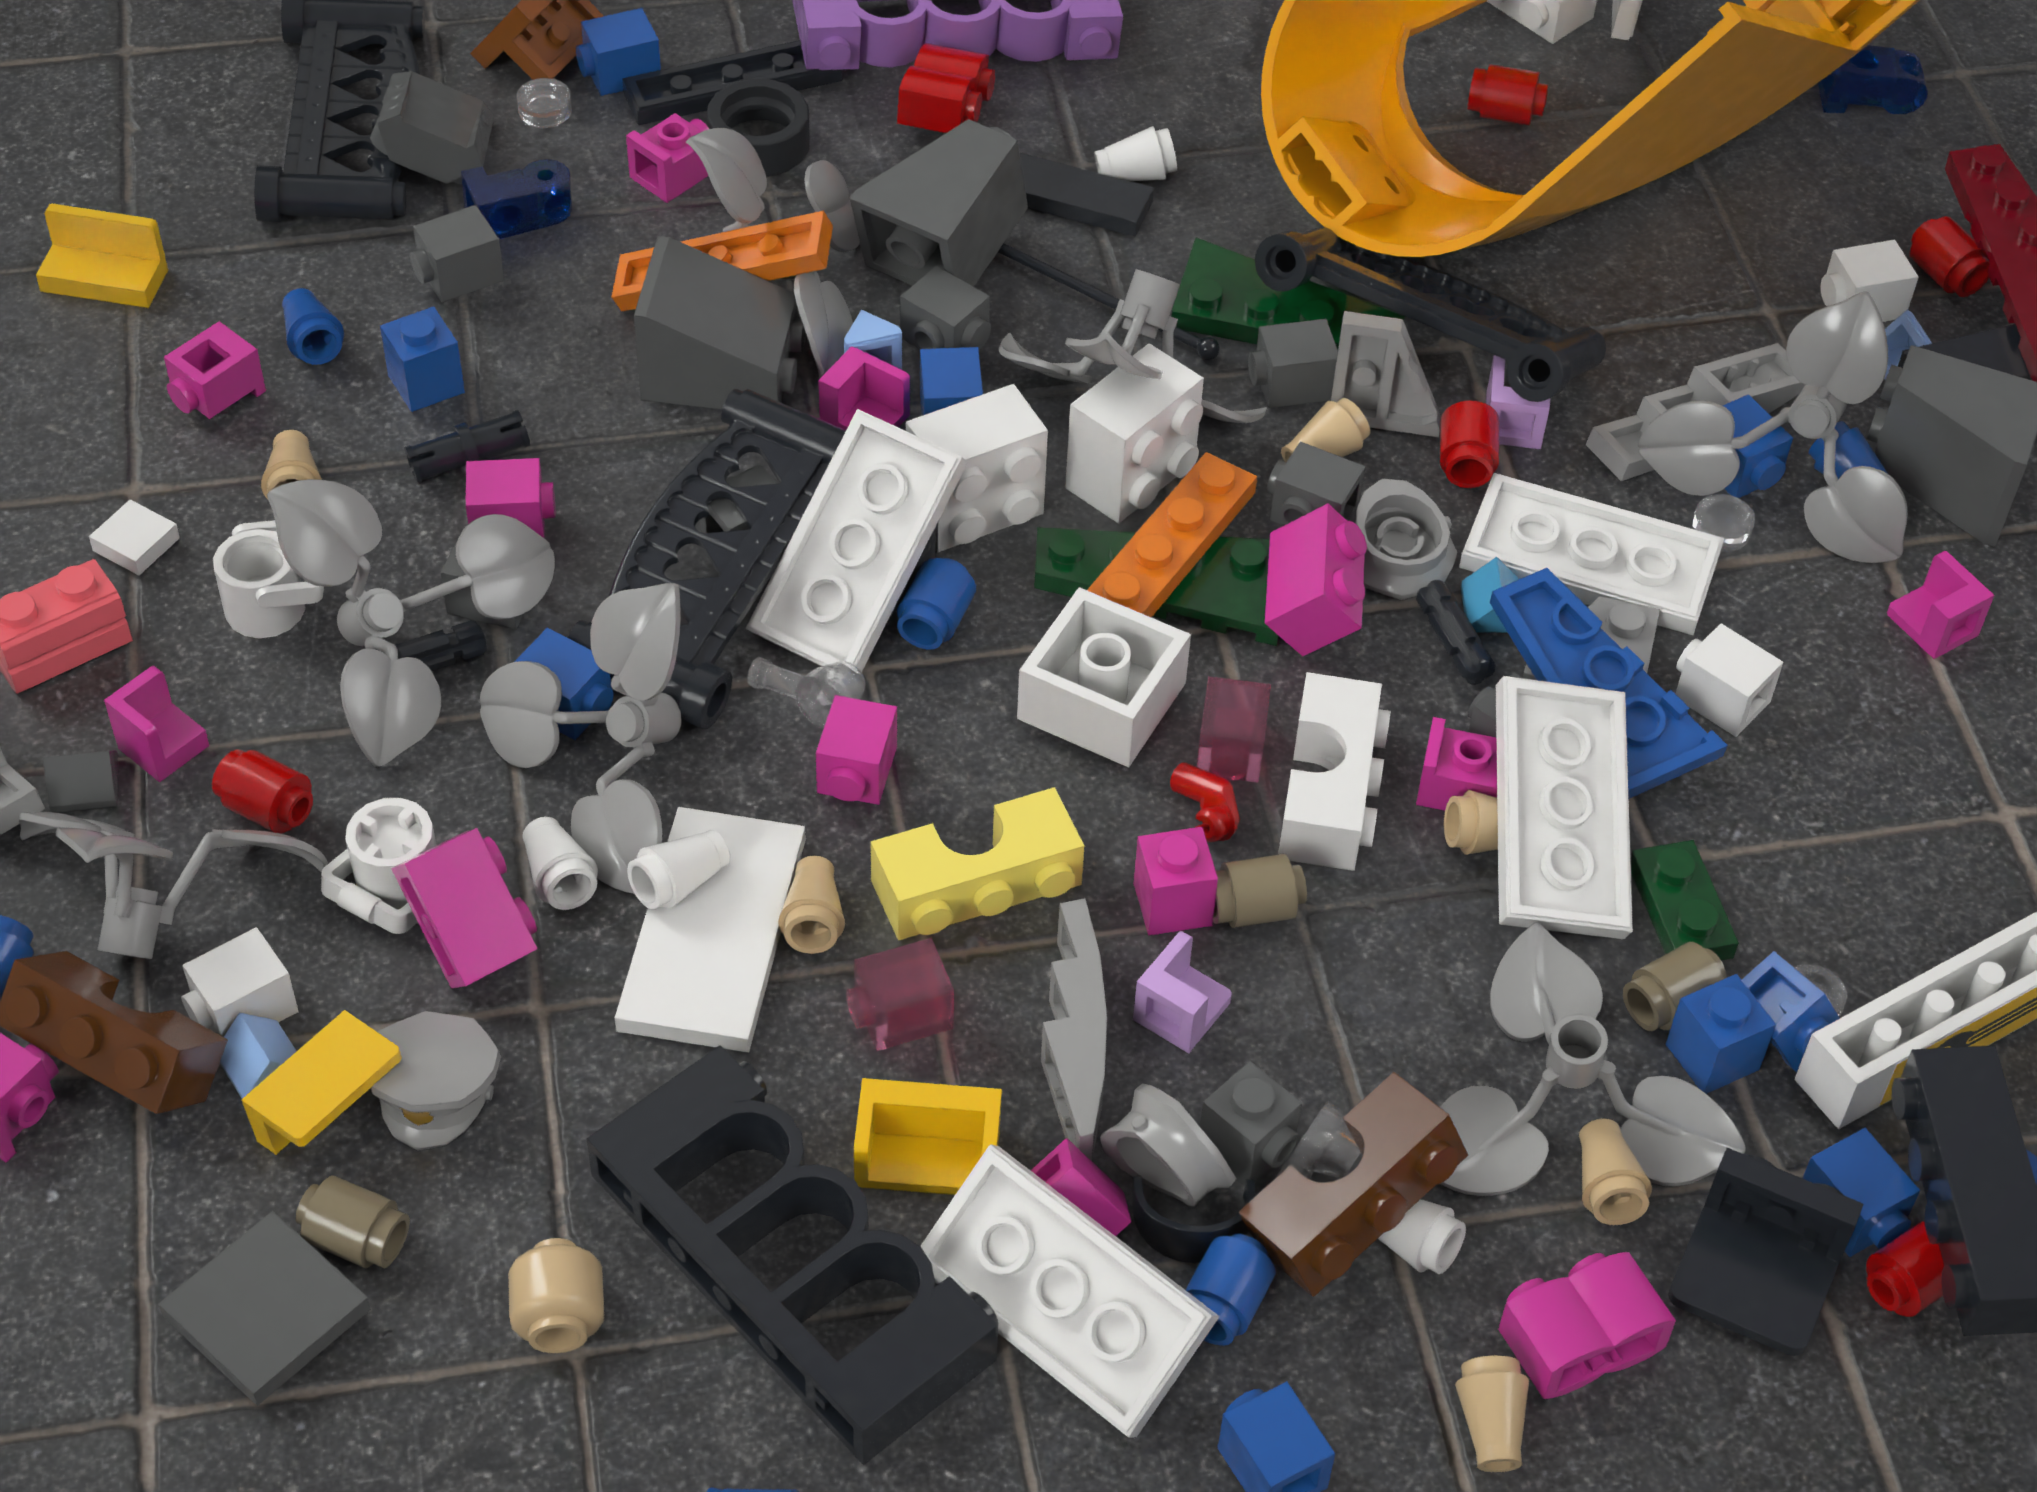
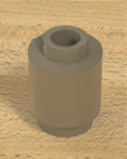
M1286 854L1222 863L1220 870L1216 871L1218 884L1213 921L1215 924L1229 922L1232 928L1296 918L1298 905L1305 904L1307 900L1306 881L1301 866H1292Z
M1687 942L1636 970L1632 975V981L1625 984L1623 988L1624 1002L1634 1021L1647 1031H1654L1658 1028L1670 1030L1680 998L1727 978L1726 970L1720 958L1712 950L1703 948L1694 942Z
M334 1175L326 1178L320 1185L312 1184L302 1196L296 1212V1222L301 1225V1237L316 1248L363 1268H368L373 1264L382 1268L390 1266L401 1251L410 1226L409 1215L398 1211L395 1201Z

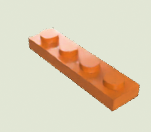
M823 210L680 242L766 281L826 269L833 224ZM654 247L620 254L611 298L622 312L636 309Z
M1205 452L1087 591L1152 617L1256 493L1258 476Z

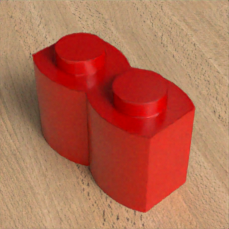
M929 43L923 44L918 52L914 66H910L907 69L899 88L897 124L947 133L968 119L978 122L982 101H990L995 84V70L988 68L989 55Z

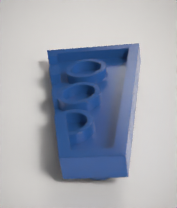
M1544 568L1492 591L1489 603L1536 680L1625 692L1628 799L1724 756L1728 745L1713 730L1707 733L1688 714L1689 707L1672 690L1666 693L1643 670L1644 662L1630 648L1626 646L1622 649L1601 629L1602 621L1548 568Z

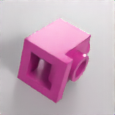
M674 113L643 134L633 130L626 135L630 178L666 203L673 200L708 177L703 162L686 141L698 133L709 130V127L700 119H693L688 122Z
M220 321L164 356L170 381L167 384L168 394L173 403L186 414L197 409L207 418L211 419L250 392L256 397L266 392L258 350Z
M1433 717L1416 805L1445 811L1447 803L1452 796H1463L1468 790L1497 798L1496 737L1445 728L1446 719Z
M0 1033V1159L7 1163L16 1154L12 1140L24 1128H29L37 1123L46 1112L48 1105L56 1098L50 1081L59 1073V1069L52 1058L42 1049L33 1044H28L23 1048Z

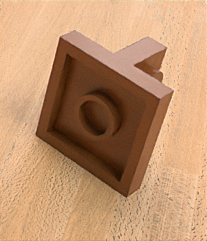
M521 0L470 54L486 69L505 51L543 89L576 56V46L583 44L581 22L604 17V15L589 0Z

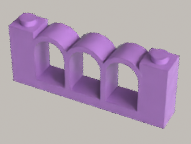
M792 0L806 69L819 68V70L859 69V61L878 67L891 68L907 65L916 60L919 50L925 43L989 56L997 49L1006 56L1022 61L1036 62L1048 60L1063 53V51L1066 60L1118 58L1123 13L1119 0H1050L1052 10L1040 13L1017 9L1006 2V0H978L981 12L971 15L950 14L940 10L931 0H906L909 14L896 18L874 16L860 8L857 3L891 0Z

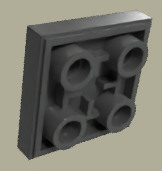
M273 1211L158 1303L162 1316L257 1406L371 1310L368 1297Z

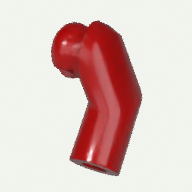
M1183 762L1177 765L1171 775L1170 787L1172 791L1200 803L1201 810L1196 814V819L1203 822V824L1197 825L1195 828H1203L1207 842L1213 843L1218 840H1229L1237 831L1240 822L1232 784L1223 777L1189 763Z

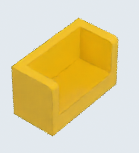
M862 1078L854 1141V1180L861 1188L956 1195L990 1144L999 1145L1002 1089Z

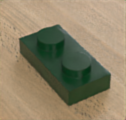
M1694 840L1632 850L1630 856L1631 874L1665 954L1687 942H1694L1703 948L1712 950L1720 960L1733 959L1739 942Z

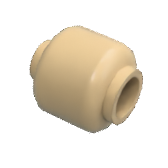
M563 1238L543 1240L514 1261L508 1273L509 1316L512 1329L523 1340L528 1341L534 1349L541 1352L565 1353L576 1350L584 1345L587 1338L595 1334L604 1321L601 1262L590 1251L580 1248L572 1241Z

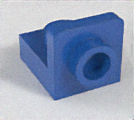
M1773 951L1748 973L1742 981L1776 1023L1770 1042L1776 1047L1786 1064L1797 1072L1812 1033L1835 1022L1840 1017L1824 992Z

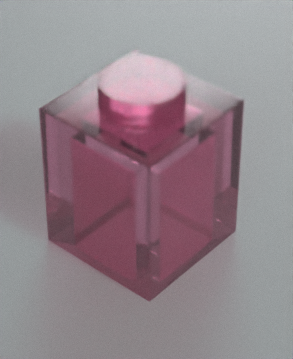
M1208 676L1197 759L1198 768L1223 777L1228 781L1242 780L1259 783L1271 684Z
M932 938L854 959L855 987L846 990L847 1004L855 1027L857 1029L867 1027L876 1051L953 1029L954 989Z

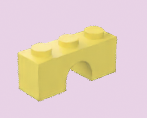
M1055 787L994 805V848L982 854L964 855L950 850L939 838L933 823L871 841V882L898 941L919 934H935L949 925L982 915L994 916L1004 912L1011 906L1041 897H1056L1064 894L1071 888L1082 885L1084 844Z

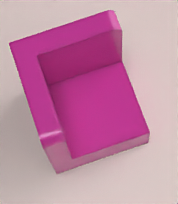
M853 346L818 380L819 419L847 430L857 409L896 427H899L910 416L909 374Z
M1943 551L1933 557L1924 585L1891 602L1887 615L1933 659H1936L1979 636L1994 594L1947 551Z
M155 666L149 667L104 700L118 749L159 783L209 747L206 730L172 703L165 675Z
M1068 1138L1062 1141L1030 1170L1113 1235L1117 1236L1131 1223L1126 1197L1122 1189Z

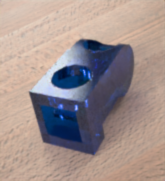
M1872 45L1864 47L1859 53L1818 82L1823 113H1845L1849 103L1879 106L1893 114H1908L1920 108L1928 95L1922 63L1918 56L1908 51Z
M550 159L537 160L529 163L521 170L514 169L488 176L483 166L461 171L464 209L476 205L499 239L559 224L565 221L572 212L570 172L559 161Z

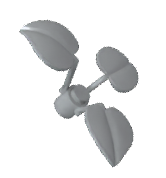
M713 128L690 137L686 143L690 145L703 162L720 201L731 217L736 220L734 224L724 227L723 232L749 227L748 225L758 219L760 213L764 210L765 206L760 196L767 187L766 174L756 150L743 135L727 128ZM819 160L810 164L805 171V190L815 212L824 210L833 224L830 247L839 252H848L857 248L860 241L850 202L851 195H849V189L844 177L832 163L826 160ZM816 271L780 278L781 280H794L796 304L820 379L844 354V338L853 324L849 308L837 286L831 281L820 282Z
M1135 269L1125 301L1119 300L1114 315L1100 335L1091 340L1066 338L1065 345L1084 356L1080 362L1050 363L1044 361L1024 349L1013 338L1011 333H1008L1002 339L999 353L1017 365L1066 381L1090 384L1093 377L1085 374L1094 361L1107 365L1116 364L1120 369L1137 376L1161 379L1163 374L1161 370L1142 364L1131 356L1139 334L1155 339L1158 329H1162V352L1173 358L1174 329L1178 319L1171 317L1170 313L1180 284ZM1124 320L1121 328L1128 330L1121 347L1112 338V335ZM1201 400L1203 407L1202 415L1232 423L1255 422L1263 418L1267 407L1253 410L1230 411L1206 400Z
M1866 291L1860 292L1842 302L1812 312L1804 317L1791 332L1786 347L1788 364L1793 375L1800 382L1806 384L1791 407L1783 408L1778 415L1745 435L1733 438L1735 422L1732 413L1726 407L1704 400L1689 401L1676 405L1657 416L1647 426L1639 439L1638 447L1640 454L1667 483L1681 492L1704 496L1722 491L1736 477L1740 468V461L1735 449L1747 447L1784 423H1791L1793 429L1801 436L1809 439L1822 438L1824 441L1823 474L1828 486L1811 492L1804 503L1805 520L1814 538L1829 551L1858 562H1888L1897 559L1903 553V541L1908 518L1907 502L1903 491L1894 478L1885 471L1868 466L1850 468L1839 479L1835 472L1836 440L1839 434L1834 427L1843 415L1847 403L1857 404L1871 397L1880 387L1887 371L1888 345L1885 327L1873 298Z
M314 479L287 483L272 489L267 494L274 514L278 541L282 553L289 566L299 577L315 586L333 587L350 580L357 569L353 586L346 591V597L349 600L344 602L338 611L337 625L340 633L348 642L357 646H365L366 649L353 653L346 662L341 674L340 691L343 709L350 730L364 755L375 767L387 764L425 737L434 727L441 709L440 688L429 667L416 658L405 657L398 659L397 647L383 640L400 629L404 619V612L471 586L472 600L479 613L485 617L498 620L510 619L531 610L543 598L553 579L555 558L549 542L515 518L492 514L480 517L469 523L458 538L456 558L460 568L466 575L399 600L391 591L383 588L365 591L364 588L371 565L364 554L370 552L379 544L382 537V526L373 506L363 495L340 483Z
M675 583L619 591L607 597L597 608L590 629L592 655L596 664L603 671L614 674L611 681L612 689L626 695L618 699L610 710L558 711L562 695L561 682L558 676L548 667L532 661L513 662L498 668L487 678L480 694V715L490 742L496 752L511 765L521 768H532L541 766L551 759L559 744V728L557 723H606L607 730L614 740L625 747L634 748L597 780L596 789L598 795L586 796L576 802L571 817L572 838L595 861L598 868L597 878L615 889L633 894L635 893L628 879V864L637 858L640 849L662 843V822L656 800L649 790L633 780H615L642 757L652 756L655 752L653 744L666 743L675 738L681 726V712L678 704L670 695L661 693L671 679L679 644L680 593L679 585Z
M54 812L20 813L19 823L21 825L20 837L22 841L33 836L56 833V836L78 853L86 863L104 856L106 901L97 950L152 959L159 923L172 925L175 908L205 858L213 849L244 845L262 846L300 856L314 865L321 873L322 869L328 865L325 856L317 848L288 835L257 830L212 829V832L204 835L162 906L156 905L157 891L131 887L133 854L172 861V851L151 842L134 838L135 834L100 821L81 819ZM117 858L120 860L119 880H118V862H117Z
M1538 922L1528 927L1514 941L1503 956L1492 982L1490 992L1492 1016L1498 1027L1508 1037L1516 1041H1533L1545 1035L1549 1044L1546 1055L1547 1069L1543 1072L1541 1081L1530 1100L1519 1112L1515 1102L1507 1093L1489 1086H1470L1461 1089L1451 1095L1441 1105L1440 1108L1450 1115L1468 1153V1156L1457 1165L1454 1173L1446 1181L1440 1183L1441 1185L1457 1192L1476 1196L1506 1194L1527 1185L1543 1168L1549 1151L1548 1141L1544 1134L1528 1123V1121L1536 1115L1550 1090L1557 1083L1564 1087L1576 1089L1589 1086L1597 1078L1603 1080L1616 1112L1628 1118L1620 1128L1622 1136L1651 1183L1662 1186H1681L1694 1183L1717 1172L1726 1148L1744 1154L1746 1147L1738 1129L1726 1112L1698 1087L1679 1078L1670 1076L1647 1077L1637 1085L1632 1105H1630L1625 1100L1614 1075L1615 1065L1604 1060L1608 1046V1036L1602 1024L1596 1020L1601 1012L1603 993L1600 982L1593 970L1583 959L1559 943Z

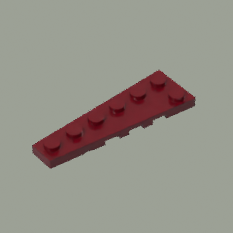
M2000 144L1950 151L1944 169L1963 215L1970 222V231L1977 247L1986 252L1990 262L1987 271L1993 286L1999 285L2005 298L2002 309L2008 323L2016 324L2021 336L2018 345L2032 381L2037 382V196Z

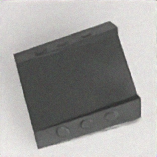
M413 71L392 74L382 101V109L370 137L373 145L380 152L388 155L390 161L446 184L450 182L468 184L474 181L479 169L483 167L494 121V115L484 101Z

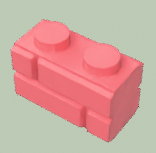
M92 559L80 565L67 567L54 577L20 592L9 593L0 599V671L16 694L133 641L128 622L125 619L126 614L121 597L96 560Z

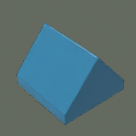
M1498 557L1492 559L1461 582L1464 613L1476 632L1508 633L1489 602L1492 591L1517 581L1519 578Z

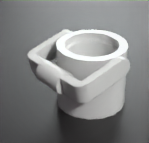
M275 520L239 524L233 529L232 536L218 547L213 557L214 572L225 618L233 630L244 636L267 638L289 631L301 620L305 611V604L317 603L323 598L324 586H315L308 582H301L300 577L289 566L279 545Z
M382 798L366 804L354 813L346 829L345 840L347 849L322 869L321 891L325 897L336 902L338 906L370 924L374 923L391 933L401 934L411 929L418 921L391 868L437 846L433 824L427 811L416 802L410 800ZM353 872L356 885L348 883L343 879Z

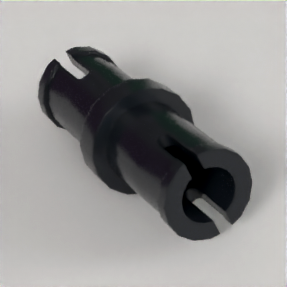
M515 410L511 414L468 427L466 422L454 426L453 433L414 446L404 447L409 466L413 468L412 474L416 483L418 484L425 479L466 466V461H482L521 447H529V435L526 426L521 425L523 418L520 412Z

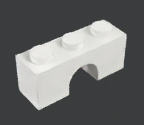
M1306 673L1293 760L1318 764L1329 771L1315 773L1291 769L1278 854H1286L1290 861L1355 871L1359 845L1372 847L1377 809L1365 807L1366 796H1379L1384 759L1373 758L1372 753L1373 747L1385 748L1391 711L1379 709L1381 683Z

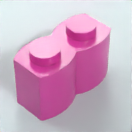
M1629 1252L1617 1253L1607 1257L1602 1253H1596L1579 1261L1570 1270L1568 1277L1546 1282L1541 1278H1535L1514 1289L1507 1298L1498 1330L1542 1398L1550 1399L1575 1391L1596 1380L1604 1373L1629 1368L1666 1348L1676 1320Z

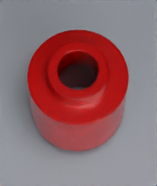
M1489 64L1488 69L1475 67L1468 99V110L1480 112L1481 118L1530 125L1533 115L1543 117L1549 84L1539 83L1540 72L1493 64Z
M1946 216L1927 220L1914 232L1911 239L1910 258L1947 293H1956L1959 297L1970 296L1977 292L1990 278L1987 272L1990 262L1986 252L1978 248L1973 237L1951 217Z
M1461 401L1448 407L1441 416L1440 466L1446 473L1448 480L1454 485L1462 488L1480 487L1491 479L1499 465V416L1491 406L1483 402Z
M237 749L229 752L220 761L213 775V793L220 797L225 808L274 833L282 834L293 827L301 825L310 814L313 806L312 786L308 776L257 750L244 752Z
M1925 1221L1919 1222L1876 1251L1868 1258L1866 1263L1867 1286L1874 1300L1884 1309L1904 1317L1915 1316L1943 1296L1941 1279L1944 1262L1939 1244H1931L1928 1239Z

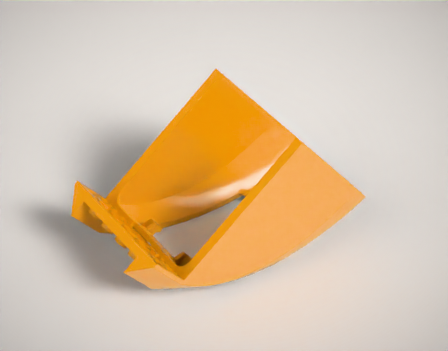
M1284 0L1272 26L1265 50L1261 83L1263 121L1274 161L1284 181L1300 204L1321 225L1333 231L1340 238L1358 247L1377 253L1399 257L1441 255L1507 239L1546 226L1643 186L1698 159L1761 122L1816 85L1859 53L1920 0H1743L1746 6L1727 1L1718 9L1724 18L1711 28L1701 41L1525 195L1497 191L1460 172L1445 160L1431 145L1419 127L1410 107L1405 88L1403 65L1408 37L1447 21L1488 0Z

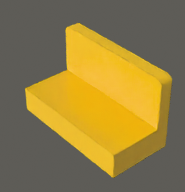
M49 204L44 215L52 246L36 273L40 292L149 308L168 272L157 221L152 218Z
M346 1010L341 1012L241 1099L257 1142L275 1155L290 1142L298 1147L306 1146L401 1061L402 1056L399 1047Z

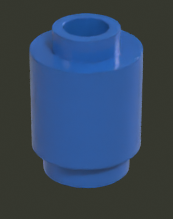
M932 558L924 561L897 609L899 618L897 621L898 631L910 644L922 649H936L954 635L976 593L975 581L961 563L948 558Z
M1234 1234L1232 1236H1218L1214 1238L1186 1288L1187 1292L1220 1316L1204 1339L1208 1343L1225 1346L1231 1344L1235 1336L1244 1334L1276 1275V1269L1269 1258L1268 1251L1260 1242L1252 1237Z

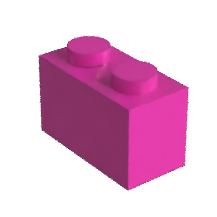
M1329 503L1270 533L1265 624L1301 656H1305L1362 628L1363 599L1365 597L1364 558L1367 550L1366 539L1357 524L1347 521Z
M478 828L463 832L391 868L451 989L465 987L538 949L531 936L537 932L534 918L528 906L520 897L512 898L501 876L507 872L505 860L493 839L489 836L482 838Z

